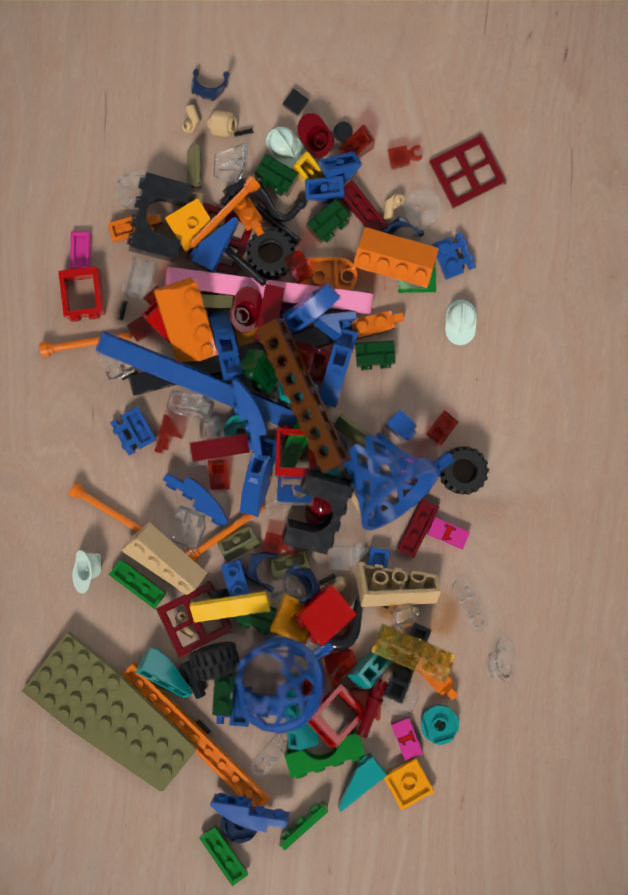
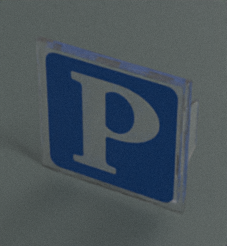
M276 477L275 505L313 506L314 496L301 493L300 482L302 477Z

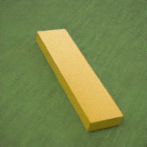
M266 591L190 603L194 622L268 612L271 608Z

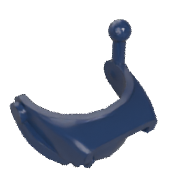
M194 69L191 92L196 96L215 101L222 95L225 87L227 88L228 77L230 76L228 71L223 73L224 82L216 88H206L200 85L197 81L199 69Z
M400 215L386 228L382 229V232L393 235L397 229L407 226L412 228L417 235H424L423 230L414 227Z
M263 551L251 554L246 577L262 585L268 592H273V586L262 583L258 579L257 567L264 558H278V553Z
M294 563L290 569L286 570V575L296 576L305 587L306 596L298 601L301 605L308 602L311 597L319 592L320 586L312 570L299 568L298 563Z

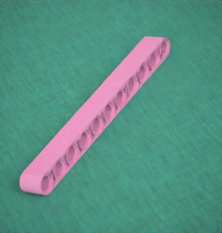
M167 267L165 286L191 277L197 282L199 292L235 296L241 288L247 286L258 290L263 300L265 285L261 286L253 278ZM267 280L266 283L285 288L283 302H289L290 304H298L303 297L320 288L318 286ZM334 289L341 297L329 309L371 314L374 294Z

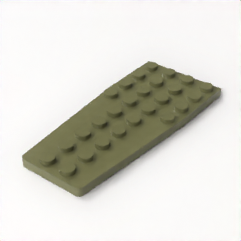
M70 631L64 635L22 690V692L68 729L158 791L165 790L197 749L196 744L115 667Z

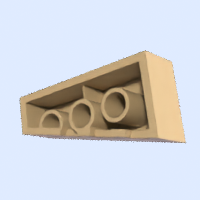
M150 522L136 532L121 550L186 595L196 590L207 574L205 570Z
M358 562L356 579L361 607L437 603L441 593L438 575L412 571L411 573L403 571L401 568L388 569L383 568V565L375 564V566L365 565L366 562Z

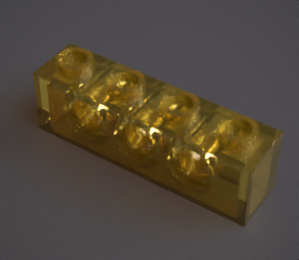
M382 624L371 650L375 654L445 683L452 669L456 656L451 652L385 624Z

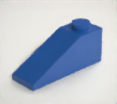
M232 218L203 240L198 247L193 249L191 254L193 264L215 273L225 253V249L228 247L239 225L238 218Z

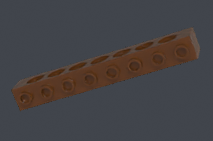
M274 319L258 328V338L267 351L268 360L274 366L275 375L283 386L284 395L291 403L293 414L298 418L299 427L308 440L309 449L315 455L318 468L324 473L350 461L285 319ZM276 338H277L278 341H279L278 347H277L276 344H275V339H276ZM284 356L287 358L286 364L283 362ZM292 373L295 376V382L291 379ZM300 391H301V392L303 393V395H304L303 400H301V398H300V396H299ZM308 409L312 412L311 418L308 416ZM316 427L320 430V436L316 433ZM325 445L328 447V454L324 451Z

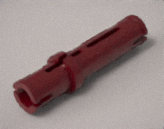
M376 679L373 691L368 696L369 701L356 731V734L360 736L364 729L363 738H368L379 705L383 703L382 697L388 683L384 681L380 688L382 679Z

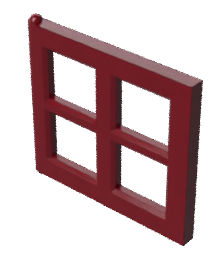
M481 133L477 137L429 161L452 209L507 182ZM479 145L486 159L470 167L463 152ZM456 157L463 171L447 179L440 164ZM489 164L496 179L480 186L473 172ZM466 176L472 191L456 198L450 183Z
M207 202L203 203L208 216L210 212L218 214L223 209ZM231 211L226 216L224 224L234 217L238 218L235 212ZM244 229L241 241L231 239L228 245L238 249L237 254L241 258L244 256L253 229L248 231ZM194 248L189 249L186 260L192 261L191 254ZM234 261L232 266L220 262L216 270L237 276L240 266Z
M209 580L206 584L196 588V590L188 595L184 594L156 608L178 658L229 632H233L228 618H221L220 621L223 627L208 635L201 622H194L190 610L191 599L205 592L208 593L210 598L209 592L215 590ZM183 604L190 619L173 627L167 611ZM193 624L199 639L183 647L176 632Z

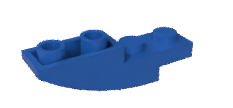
M326 283L303 297L297 305L280 314L279 318L285 319L290 332L294 334L327 311L341 296L329 283Z
M227 308L208 311L223 379L229 380L233 379V377H243Z
M340 328L342 335L335 341L320 392L323 404L334 408L337 407L358 336L357 332Z
M233 377L230 390L231 394L236 396V402L233 403L235 414H239L240 420L248 418V420H245L246 432L250 431L251 438L248 439L249 449L254 451V456L262 455L260 436L267 435L262 412L246 385L238 377Z
M262 437V455L254 456V453H252L242 489L241 513L255 517L259 516L271 483L269 476L275 463V440Z
M166 473L163 481L167 482L165 486L174 491L179 489L183 492L182 496L191 501L193 498L196 499L192 507L196 508L195 512L203 517L208 515L212 518L211 522L220 527L222 524L225 526L228 524L227 516L218 501L199 482L190 476H187L183 482L175 476Z
M226 793L214 794L210 802V806L226 819L259 832L266 833L269 826L287 828L290 818V812L283 809H267L264 806L253 807V799L245 796L236 797L229 796Z

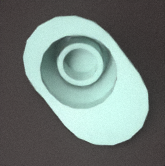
M276 127L268 133L266 146L276 160L293 169V165L305 153L303 144L286 127Z
M456 300L447 309L445 331L448 340L453 344L465 345L475 335L477 314L475 307L469 301Z
M79 550L76 554L72 579L75 589L79 593H85L89 588L91 580L101 574V555L98 553H85Z

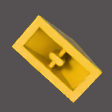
M307 151L293 165V170L299 173V178L304 183L305 180L326 178L318 164Z

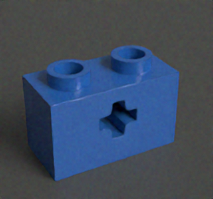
M399 410L385 424L400 441L404 439L409 440L416 433L414 429L417 425L402 410Z
M242 559L223 563L221 568L229 596L251 594Z

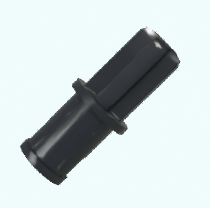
M187 661L180 666L187 678L186 683H189L195 698L200 699L204 697L206 692L201 681L194 680L190 662Z

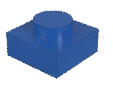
M370 547L368 565L375 566L377 564L387 568L390 550Z

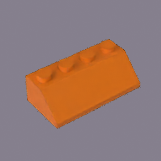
M365 227L353 267L427 288L439 248Z
M189 277L154 289L153 291L175 360L179 362L202 361L218 355L197 282Z

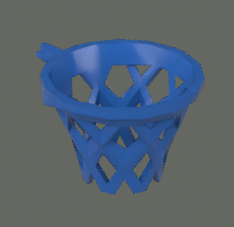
M377 433L376 436L371 434L365 437L367 449L355 444L349 449L350 461L344 463L343 466L358 498L361 516L360 524L365 530L372 531L404 515L432 489L440 476V471L455 461L452 455L446 452L434 462L429 458L418 459L396 447L381 433ZM374 444L379 446L381 452L375 450ZM358 453L368 457V464L359 460ZM380 465H389L392 476L381 472ZM415 477L418 479L416 484L408 482ZM364 480L370 481V487L365 484ZM397 489L399 502L393 505L385 500V498ZM403 489L410 490L404 497ZM381 504L389 507L387 510L381 512Z
M274 637L254 647L240 662L234 686L237 706L244 718L262 731L278 734L298 730L306 725L318 712L325 694V674L319 660L334 650L332 644L328 641L323 646L320 645L312 651L301 642L287 637ZM287 647L288 650L272 649V648ZM279 653H288V656L286 657ZM259 654H270L284 663L281 668L287 682L281 684L277 689L278 697L262 698L261 702L248 695L243 688L244 671L248 663ZM295 655L304 657L308 663L305 670L295 662ZM292 666L302 672L296 678L290 671ZM308 678L313 687L309 695L303 696L300 685ZM294 688L297 698L287 699L286 691ZM244 699H245V701L247 702V704H248V706L250 707L251 710H248L247 707L245 706ZM269 704L279 705L278 712L270 711L267 706ZM300 704L301 714L295 718L284 715L288 706ZM267 712L277 718L274 724L267 723L259 714ZM282 719L290 720L287 722L280 723Z

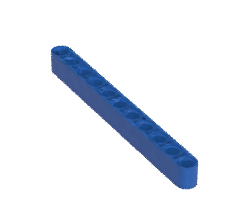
M102 331L95 349L97 352L234 408L233 403L236 402V396L231 394L230 384L232 383L114 334ZM250 391L256 399L265 421L277 426L290 425L293 429L297 416L293 414L291 407Z

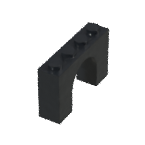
M146 172L143 177H140L138 189L141 190L140 195L136 196L134 207L137 210L136 215L133 214L130 226H133L132 234L129 233L127 238L128 251L174 262L178 257L181 240L155 233L148 225L146 213L149 205L155 202H166L181 207L187 205L191 184Z
M306 468L300 482L301 493L324 499L331 505V510L325 519L317 523H305L287 518L282 532V542L286 545L327 555L329 548L332 549L334 545L335 532H338L340 529V519L342 515L346 514L347 501L352 498L354 488L350 479Z

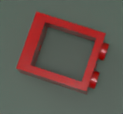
M97 266L58 271L63 316L70 319V322L81 321V318L84 317L99 319L101 318L100 315H106L101 272ZM93 278L96 308L70 311L67 281Z
M281 425L280 429H276L275 476L303 477L306 468H280L281 435L305 436L301 429H292L290 425ZM309 449L308 468L315 470V455Z
M339 684L326 694L318 712L310 719L308 724L330 748L336 747L362 719L365 709L360 701L355 700L346 686ZM337 695L355 714L339 734L320 716L321 712Z

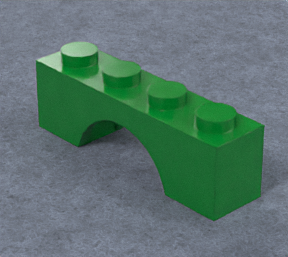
M358 728L352 729L344 740L327 754L317 755L309 752L307 749L286 750L284 757L290 777L300 779L313 771L315 773L325 770V767L332 765L333 767L343 765L344 761H357L365 755V750L361 737L356 734Z

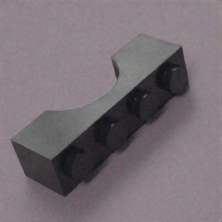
M415 622L412 623L388 681V686L383 694L384 697L403 704L413 673L431 634V629Z

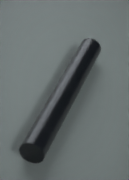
M259 203L255 204V208L263 218L275 228H279L280 232L282 230L286 232V235L290 236L295 245L299 244L301 239L280 221L273 218Z
M230 247L225 249V253L261 286L267 283V280Z

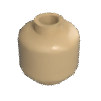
M216 110L208 118L207 126L215 136L230 137L237 129V119L229 111Z

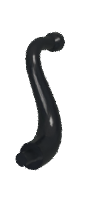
M240 178L231 182L223 190L224 196L220 202L226 206L244 187L243 185L247 178ZM261 184V187L256 192L250 193L262 202L273 218L281 222L292 220L301 209L307 206L306 201L299 197L290 212L282 214L277 210L268 192Z
M359 595L353 607V611L357 615L351 619L348 630L343 635H334L329 640L334 648L332 651L349 649L359 637L362 620V607Z

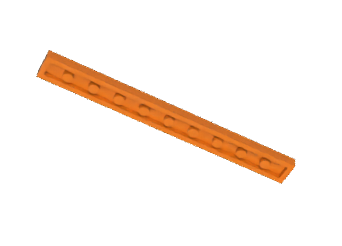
M133 662L122 675L196 744L197 749L195 753L239 796L253 799V807L264 806L271 797L156 683L137 674L135 671L138 665Z

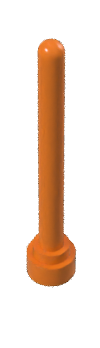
M251 175L245 180L244 187L190 241L189 245L191 248H195L249 193L256 192L261 187Z
M130 332L114 334L126 340L132 338ZM100 337L52 344V342L49 343L48 341L40 342V353L42 357H49L56 351L97 345Z
M75 482L70 489L68 495L74 499L82 498L132 530L138 532L143 528L133 520L85 492L83 485Z
M262 505L260 512L265 509L264 505ZM244 514L197 548L190 547L184 553L194 562H197L199 557H201L200 554L255 516Z

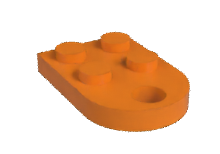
M343 257L300 258V284L321 287L329 283L334 289L349 291L354 289L358 275L356 268L353 267V263ZM350 271L353 274V279L345 281L342 278L344 272Z

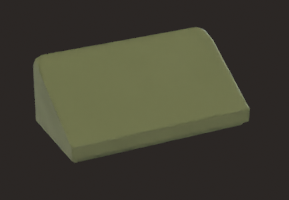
M199 144L187 150V183L191 184V188L202 187V151Z
M201 295L204 308H232L233 295Z
M342 414L334 424L335 429L362 447L366 446L365 437L371 434Z
M251 524L217 542L222 556L227 562L261 545Z
M306 550L269 559L275 582L296 577L294 575H286V570L290 569L294 563H298L299 568L311 570Z

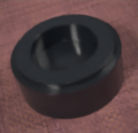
M347 122L336 124L334 127L335 139L342 143L351 139L353 134L352 126Z

